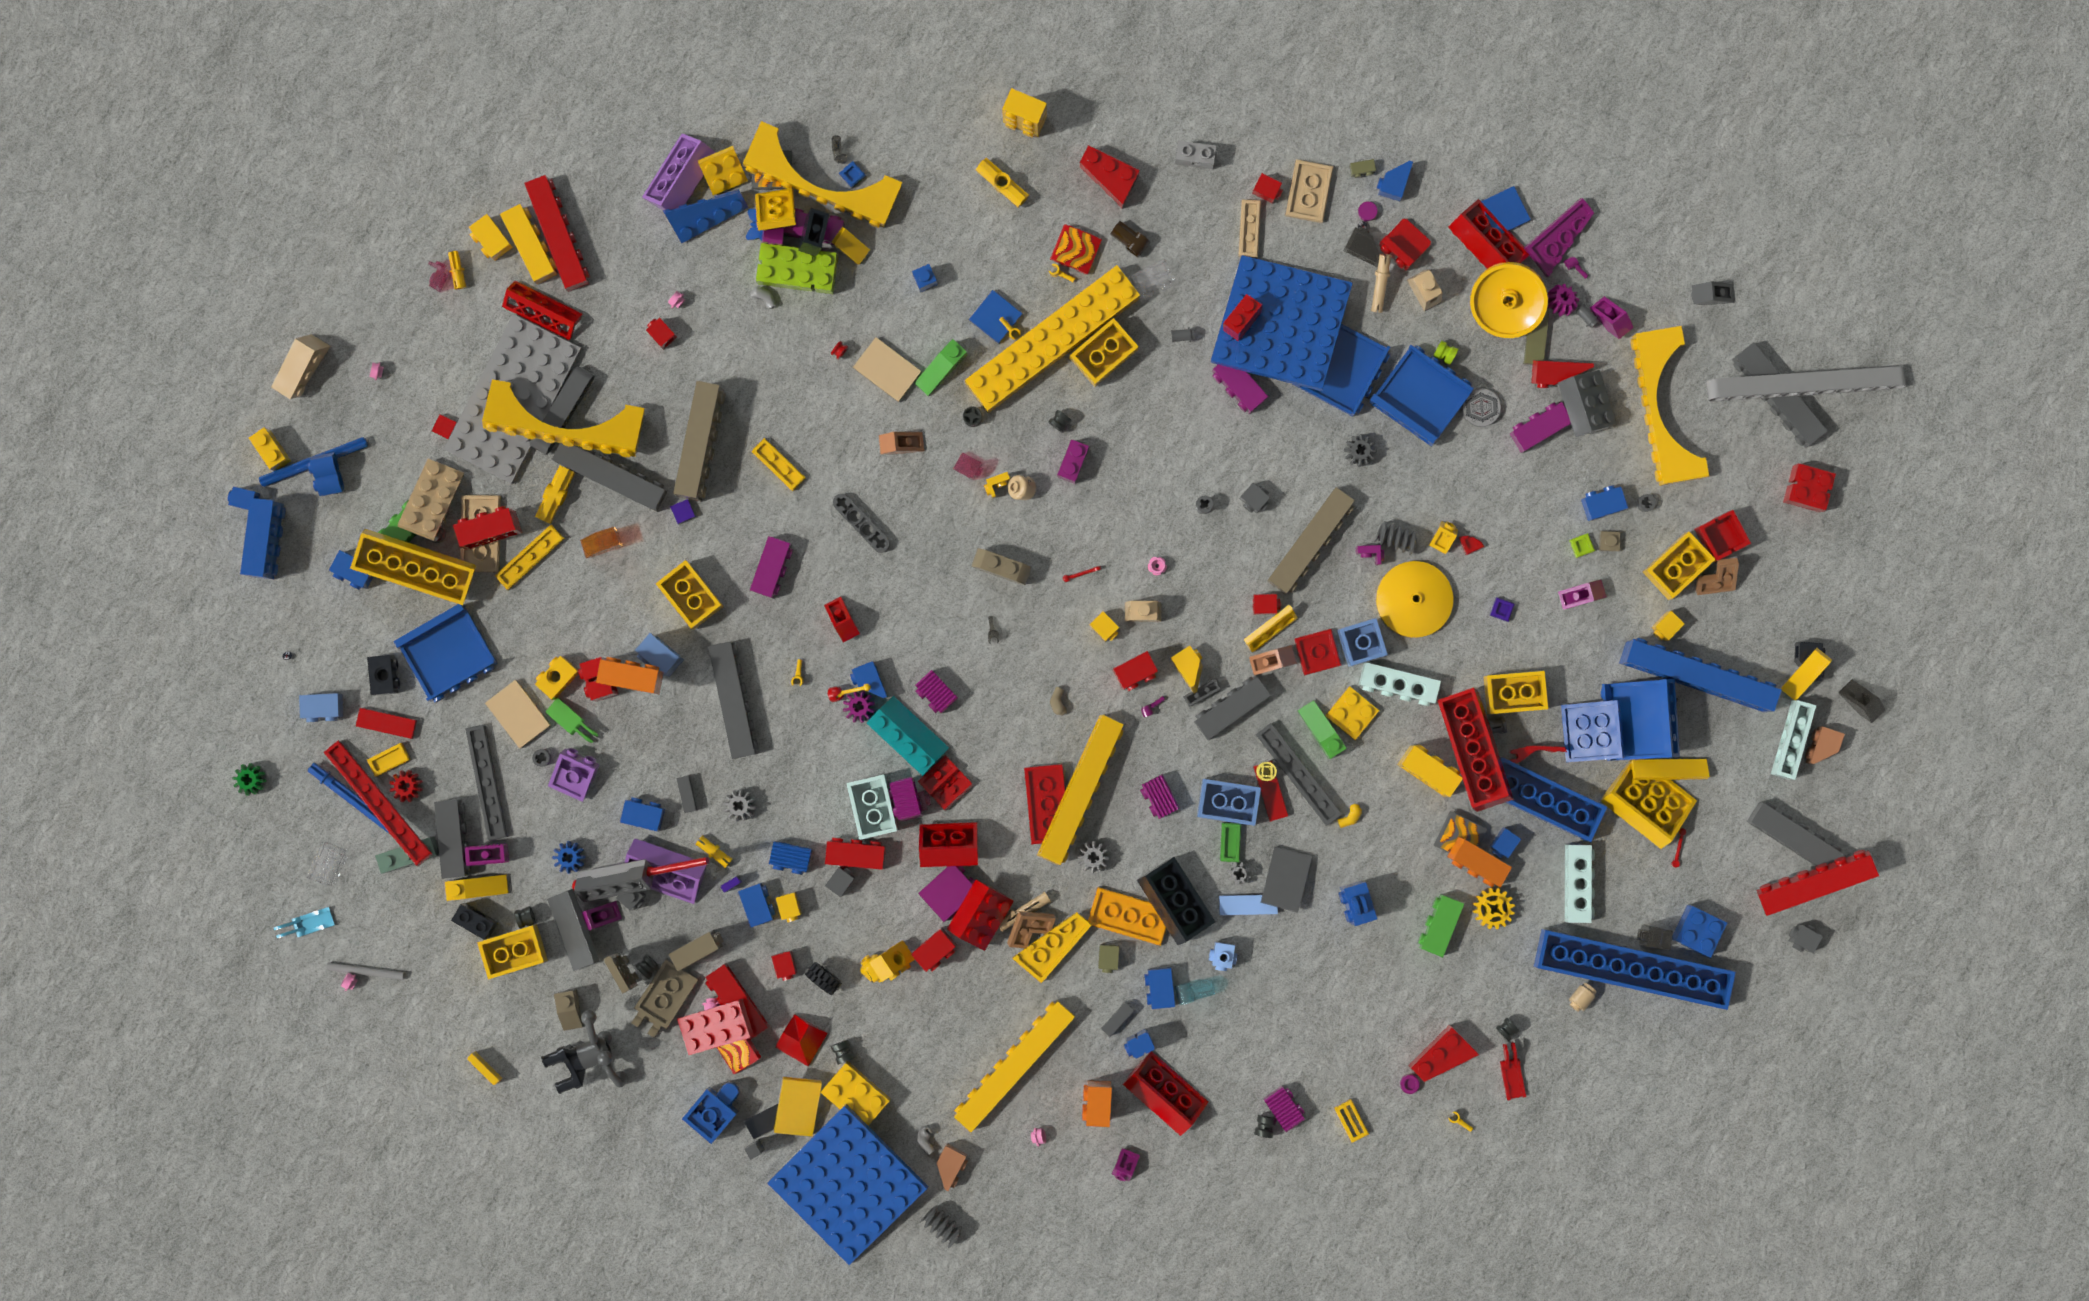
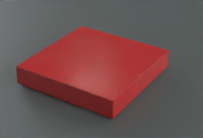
M1332 629L1294 638L1304 676L1341 666Z

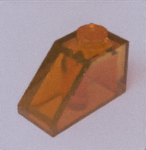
M615 527L595 532L580 540L586 558L623 547L618 530Z

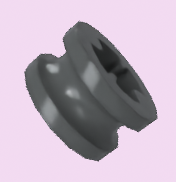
M1645 494L1637 500V507L1642 512H1649L1656 505L1655 498L1649 494ZM1644 498H1647V501L1651 502V505H1649L1648 508H1646L1645 505H1642V501H1645Z
M540 749L534 752L532 760L535 765L544 767L550 763L551 755L548 751ZM544 753V757H547L546 761L539 763L540 759H537V756Z

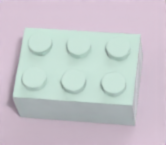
M885 774L846 783L859 840L899 831L892 810L893 805L889 797V787Z

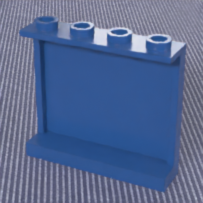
M1341 324L1323 390L1319 391L1296 384L1292 385L1353 417L1355 412L1360 413L1364 405L1361 402L1364 396L1368 397L1373 387L1370 384L1373 379L1377 381L1382 370L1379 368L1382 362L1386 364L1391 355L1388 352L1390 347L1387 346L1386 348Z
M1410 345L1383 385L1372 396L1370 404L1432 447L1473 391V387H1471L1472 384L1464 378L1461 380L1455 376L1456 372L1451 368L1447 367L1445 369L1442 367L1438 359L1425 355V351L1417 345L1415 347Z
M464 604L455 605L393 641L396 647L403 653L428 698L426 700L434 701V703L444 699V694L449 691L454 693L461 689V684L465 682L469 684L477 680V675L482 672L484 674L491 672L495 669L494 665L498 664Z
M1675 679L1602 684L1601 697L1603 701L1620 700L1625 758L1607 759V761L1680 757Z

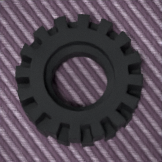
M814 962L805 973L807 978L814 982L816 986L830 995H833L842 984L834 974L817 962Z

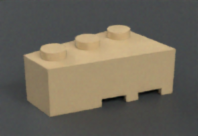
M312 334L296 338L271 388L289 399L300 397L305 390L306 384L331 346Z

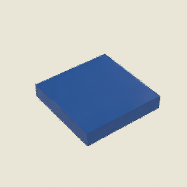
M1514 186L1481 201L1508 231L1531 220ZM1485 212L1491 227L1498 229L1503 234L1504 231Z
M992 290L970 317L969 321L999 344L1009 332L999 319L1004 317L1013 327L1022 316V313Z

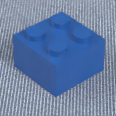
M1687 905L1671 940L1711 958L1727 922L1694 906Z

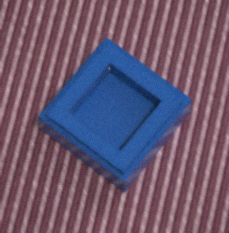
M854 161L839 172V175L851 188L866 177Z

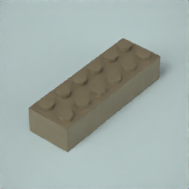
M696 381L673 493L679 498L701 502L702 498L706 496L707 487L704 485L705 480L709 479L711 468H708L709 461H712L714 457L713 442H716L718 438L716 427L722 418L720 407L721 404L724 405L726 393H724L720 385Z

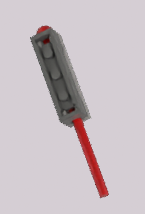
M704 857L654 868L645 859L578 872L577 879L572 883V889L583 902L650 890L654 875L708 865L709 858Z

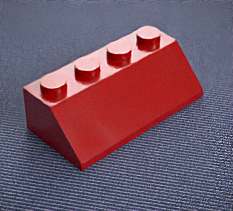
M1479 199L1448 226L1452 233L1458 237L1465 247L1487 269L1504 262L1521 264L1529 256L1524 246ZM1485 212L1504 231L1503 234L1498 229L1491 227Z
M1152 1051L1144 1057L1122 1084L1180 1136L1195 1123L1209 1102Z

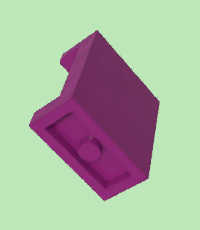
M962 866L946 867L918 893L943 922L959 909L975 882L972 877L968 879L965 876L964 872L966 870Z

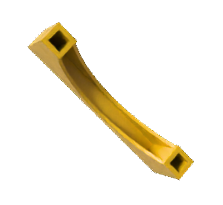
M763 121L760 122L743 162L746 171L752 174L758 172L764 175V179L774 182V180L779 181L782 187L789 190L792 188L799 190L798 193L805 197L811 195L817 198L816 201L821 204L827 205L829 203L834 205L835 210L842 213L845 211L852 213L851 216L858 220L864 218L874 227L885 226L902 187V182L884 175V178L879 182L855 191L836 192L819 188L803 179L789 164L778 140L779 128Z
M1682 326L1636 333L1632 336L1631 348L1633 351L1635 350L1636 358H1634V365L1638 369L1640 376L1637 378L1639 388H1642L1643 392L1641 403L1646 409L1644 419L1645 424L1649 425L1650 430L1648 441L1653 447L1651 457L1653 463H1656V481L1659 482L1660 486L1709 477L1706 457L1700 458L1690 453L1673 439L1665 428L1657 407V386L1662 369L1673 352L1685 345Z
M492 379L482 424L483 428L490 432L500 431L510 436L521 435L532 440L535 438L542 439L547 443L558 442L568 447L579 446L585 450L595 449L606 454L617 453L623 457H636L645 412L642 407L625 404L624 410L599 425L583 429L558 428L538 420L527 412L514 396L510 382Z

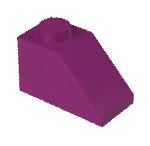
M784 227L763 230L761 243L781 246Z
M1605 296L1590 307L1592 313L1595 316H1599L1598 319L1606 330L1618 339L1634 328L1627 312Z
M1602 579L1558 591L1563 610L1607 598Z
M616 901L582 912L588 930L622 919Z

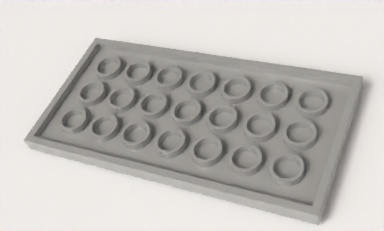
M513 314L444 450L513 484L532 448L530 446L531 439L521 435L510 436L500 431L490 432L483 428L482 418L492 379L510 382L512 392L518 402L532 416L543 421L559 395L582 348Z

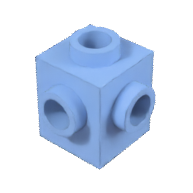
M1215 941L1214 949H1210L1209 961H1212V966H1216L1215 970L1227 971V968L1232 969V964L1236 965L1237 953H1234V944ZM1222 954H1226V958L1224 960L1220 959V956Z

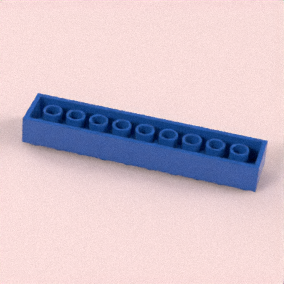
M1541 929L1533 966L1539 969L1728 1010L1736 973L1731 970Z

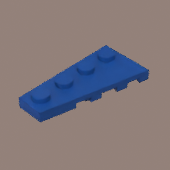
M739 189L716 195L712 199L698 200V203L684 204L679 206V208L673 210L666 209L663 212L682 244L745 210L748 206Z

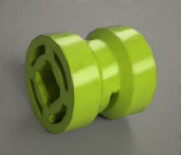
M1441 340L1433 357L1443 359L1444 363L1450 366L1458 352V348L1455 346L1449 347L1447 342Z

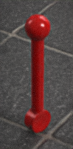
M1097 566L1092 569L1085 570L1070 576L1064 575L1063 581L1069 582L1070 579L1085 574H1089L1095 571L1101 570V566Z
M1684 828L1679 830L1680 837L1675 860L1671 863L1675 868L1680 865L1678 860L1683 837L1686 834V829Z

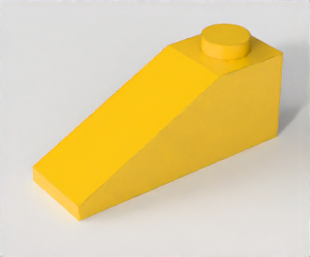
M507 874L446 881V901L509 894Z

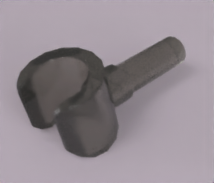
M989 616L990 631L988 632V643L991 644L992 637H995L997 643H999V632L994 628L993 616Z

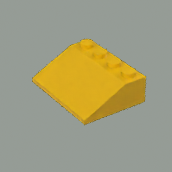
M1630 760L1608 788L1600 802L1662 849L1673 841L1697 800L1672 780H1633L1632 760Z

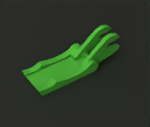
M558 697L546 710V713L572 736L577 732L585 740L593 743L591 738L579 730V727L583 726L592 735L598 737V734L584 723L585 720Z

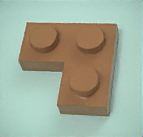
M1738 559L1718 560L1716 574L1697 576V595L1735 591L1739 566Z
M1019 911L1007 941L1008 946L1026 948L1032 933L1046 934L1052 929L1056 919L1054 914Z

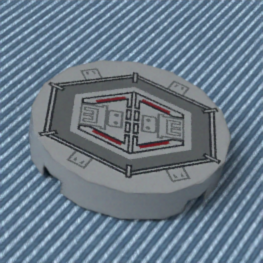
M1482 388L1473 390L1462 405L1464 418L1477 427H1485L1492 424L1498 418L1501 409L1499 398L1495 393Z

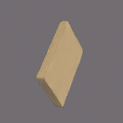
M1296 159L1285 213L1286 217L1323 223L1333 166Z
M875 337L853 366L856 371L897 402L902 399L922 373L877 337Z
M514 680L485 703L519 749L551 726L517 680Z

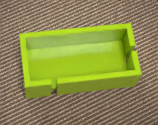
M761 243L758 259L761 264H758L756 274L758 285L813 292L812 285H815L814 289L818 293H834L838 264L837 253L819 251L817 256L798 251L796 247Z

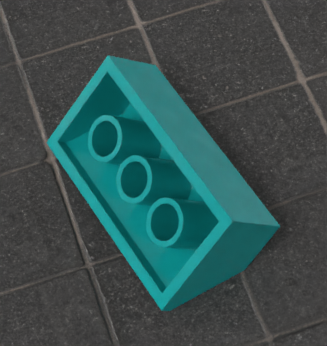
M895 696L891 697L866 723L922 776L949 749L938 736Z

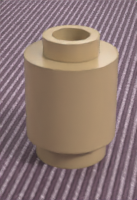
M1584 982L1583 985H1579L1569 998L1570 1006L1577 1012L1580 1010L1585 1011L1594 1000L1597 991Z

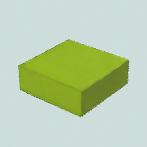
M1588 533L1569 540L1576 558L1595 551Z

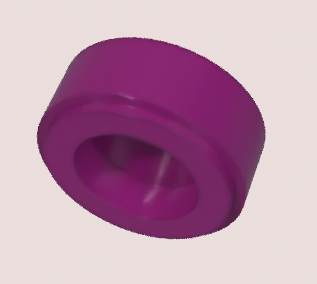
M1363 202L1358 208V216L1363 221H1372L1377 215V207L1372 202Z
M1406 1074L1400 1080V1088L1407 1094L1416 1093L1420 1087L1418 1078L1412 1074Z

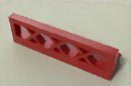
M514 281L506 289L502 304L503 308L568 340L572 338L575 326L583 315L517 281ZM509 299L516 300L518 306L509 304ZM525 307L532 308L535 314L528 313ZM543 315L550 317L552 323L546 322ZM563 323L569 326L568 332L562 330L559 324Z

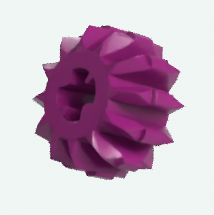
M1565 283L1561 286L1559 284L1555 285L1548 291L1547 309H1552V314L1557 312L1559 317L1570 315L1578 306L1579 298L1576 297L1577 292L1572 291V286L1567 288Z
M865 691L861 692L860 697L858 692H854L855 698L848 694L847 697L851 701H843V704L849 705V708L843 709V712L850 711L846 718L849 719L854 715V723L857 722L858 717L860 722L864 723V715L867 719H870L871 716L867 712H875L874 709L869 708V706L875 705V702L868 703L867 701L872 696L868 695L864 699ZM861 701L864 709L856 712L854 705Z

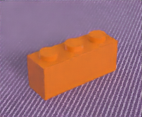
M1460 837L1457 838L1447 856L1453 860L1451 864L1460 869L1465 867L1468 869L1467 873L1475 878L1480 876L1484 879L1483 883L1492 888L1494 885L1501 888L1512 868Z

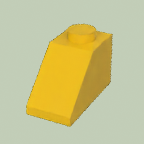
M1189 645L1171 657V660L1192 692L1196 693L1203 668L1200 660L1203 658L1197 649L1193 650Z

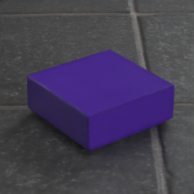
M688 499L670 506L678 525L696 517Z
M1496 597L1489 616L1509 622L1515 604Z
M736 876L721 885V889L725 893L742 883V880L739 876Z

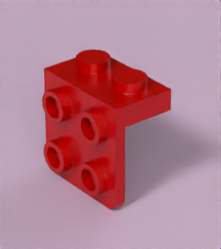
M1404 218L1381 240L1378 246L1381 247L1380 250L1384 254L1392 256L1398 267L1404 268L1407 271L1431 245V241L1410 221Z

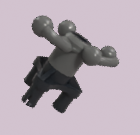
M586 1010L581 1015V1020L586 1025L589 1037L588 1042L573 1047L571 1044L557 1048L555 1052L541 1056L545 1068L564 1062L571 1073V1077L555 1083L559 1094L573 1088L583 1087L586 1069L598 1064L604 1066L606 1074L617 1087H623L627 1083V1074L623 1071L615 1073L612 1068L613 1056L609 1045L612 1036L607 1031H601L598 1035L596 1034L593 1024L597 1016L592 1010Z

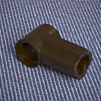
M1121 221L1115 225L1110 233L1111 236L1125 245V248L1136 257H1140L1150 243L1149 239L1144 235L1133 231Z

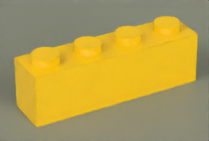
M518 204L500 213L533 281L538 285L558 275L555 270L557 267L554 259L549 258L547 254L549 249L545 241L541 242L538 237L541 233L537 225H532L530 221L532 215L529 209Z

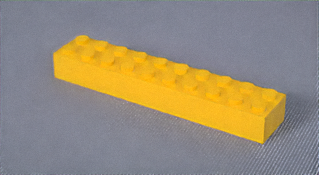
M1116 265L965 379V384L987 413H990L1105 326L1110 320L1138 301L1140 294L1118 265Z

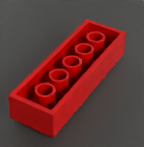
M1473 687L1437 700L1472 809L1479 812L1514 800L1479 692Z

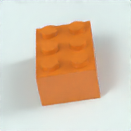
M606 657V660L600 659L596 683L660 695L664 672L659 671V667L645 664L643 668L637 662L626 660L625 664H622L620 659Z
M1088 1080L1087 1085L1083 1086V1101L1087 1102L1082 1106V1121H1086V1126L1110 1127L1111 1081Z

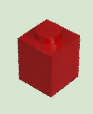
M1261 173L1252 194L1273 204L1275 199L1279 200L1283 189H1280L1282 183Z
M660 317L653 319L647 325L646 331L663 350L677 338Z
M1277 594L1252 596L1253 615H1276L1277 610L1281 609L1280 599H1277Z
M792 950L771 956L777 979L782 978L785 981L794 978L793 974L797 973V968Z

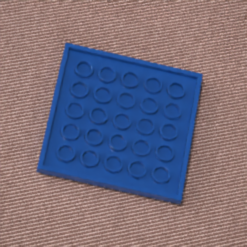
M1241 255L1211 363L1322 391L1353 283ZM1248 294L1262 304V313L1238 342L1223 331V323L1244 296Z
M847 1104L767 1182L848 1265L929 1187Z

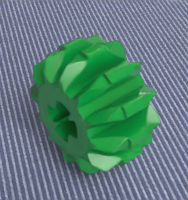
M249 763L248 766L242 764L241 770H235L238 776H233L232 779L237 780V783L233 786L235 788L240 787L238 793L245 792L246 796H250L252 792L254 795H257L258 789H264L261 783H266L267 780L262 779L265 772H259L260 766L254 767L253 763ZM247 777L252 778V782L247 781Z

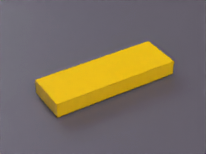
M765 438L751 451L792 492L805 480L806 477Z
M1288 605L1246 637L1244 641L1253 653L1298 617L1293 608Z
M1816 648L1785 682L1781 690L1793 700H1797L1831 663L1832 659Z

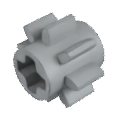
M1242 862L1237 867L1232 863L1233 869L1227 870L1228 873H1231V877L1228 880L1234 879L1235 886L1238 885V882H1242L1245 885V878H1251L1246 873L1250 868H1242ZM1239 869H1241V872L1244 873L1243 877H1239V879H1236L1234 871H1238Z

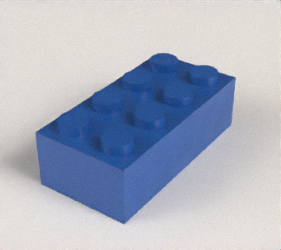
M250 498L241 575L274 580V576L278 573L276 561L281 551L279 538L283 535L281 523L286 513L284 504L273 500Z

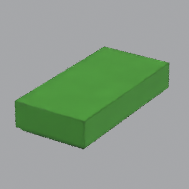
M1222 823L1220 861L1240 862L1241 824Z

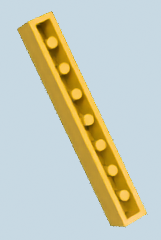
M1099 715L1037 856L1056 865L1066 862L1069 855L1067 850L1076 840L1077 835H1075V832L1084 822L1085 817H1083L1085 810H1089L1092 804L1091 796L1093 792H1097L1100 786V782H1098L1100 776L1104 775L1107 771L1108 765L1106 763L1108 758H1112L1115 753L1116 747L1114 745L1123 735L1124 730L1122 727L1124 724L1105 715Z
M1057 1000L1054 1003L1052 1001L1045 1008L1047 1013L1043 1017L1039 1015L1032 1023L1034 1027L1029 1032L1026 1030L1019 1037L1020 1043L1017 1046L1013 1044L1006 1052L1008 1056L1004 1060L999 1059L993 1066L995 1069L991 1075L987 1073L980 1081L982 1085L978 1089L974 1087L967 1095L969 1099L966 1103L961 1102L955 1108L956 1114L954 1118L968 1131L972 1132L1075 1018V1015Z

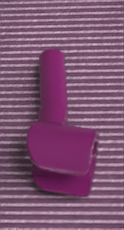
M1570 257L1564 261L1565 266L1569 270L1575 268L1585 279L1589 276L1580 267L1575 257Z
M1162 696L1155 702L1142 707L1143 717L1153 715L1152 708L1162 703L1165 698Z

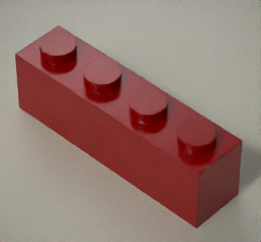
M727 963L705 977L707 979L705 982L710 991L714 990L718 995L716 999L720 1005L743 999L754 1034L750 1040L770 1027Z

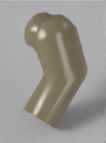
M1056 686L1050 699V705L1056 715L1063 716L1067 711V708L1061 702L1065 690Z

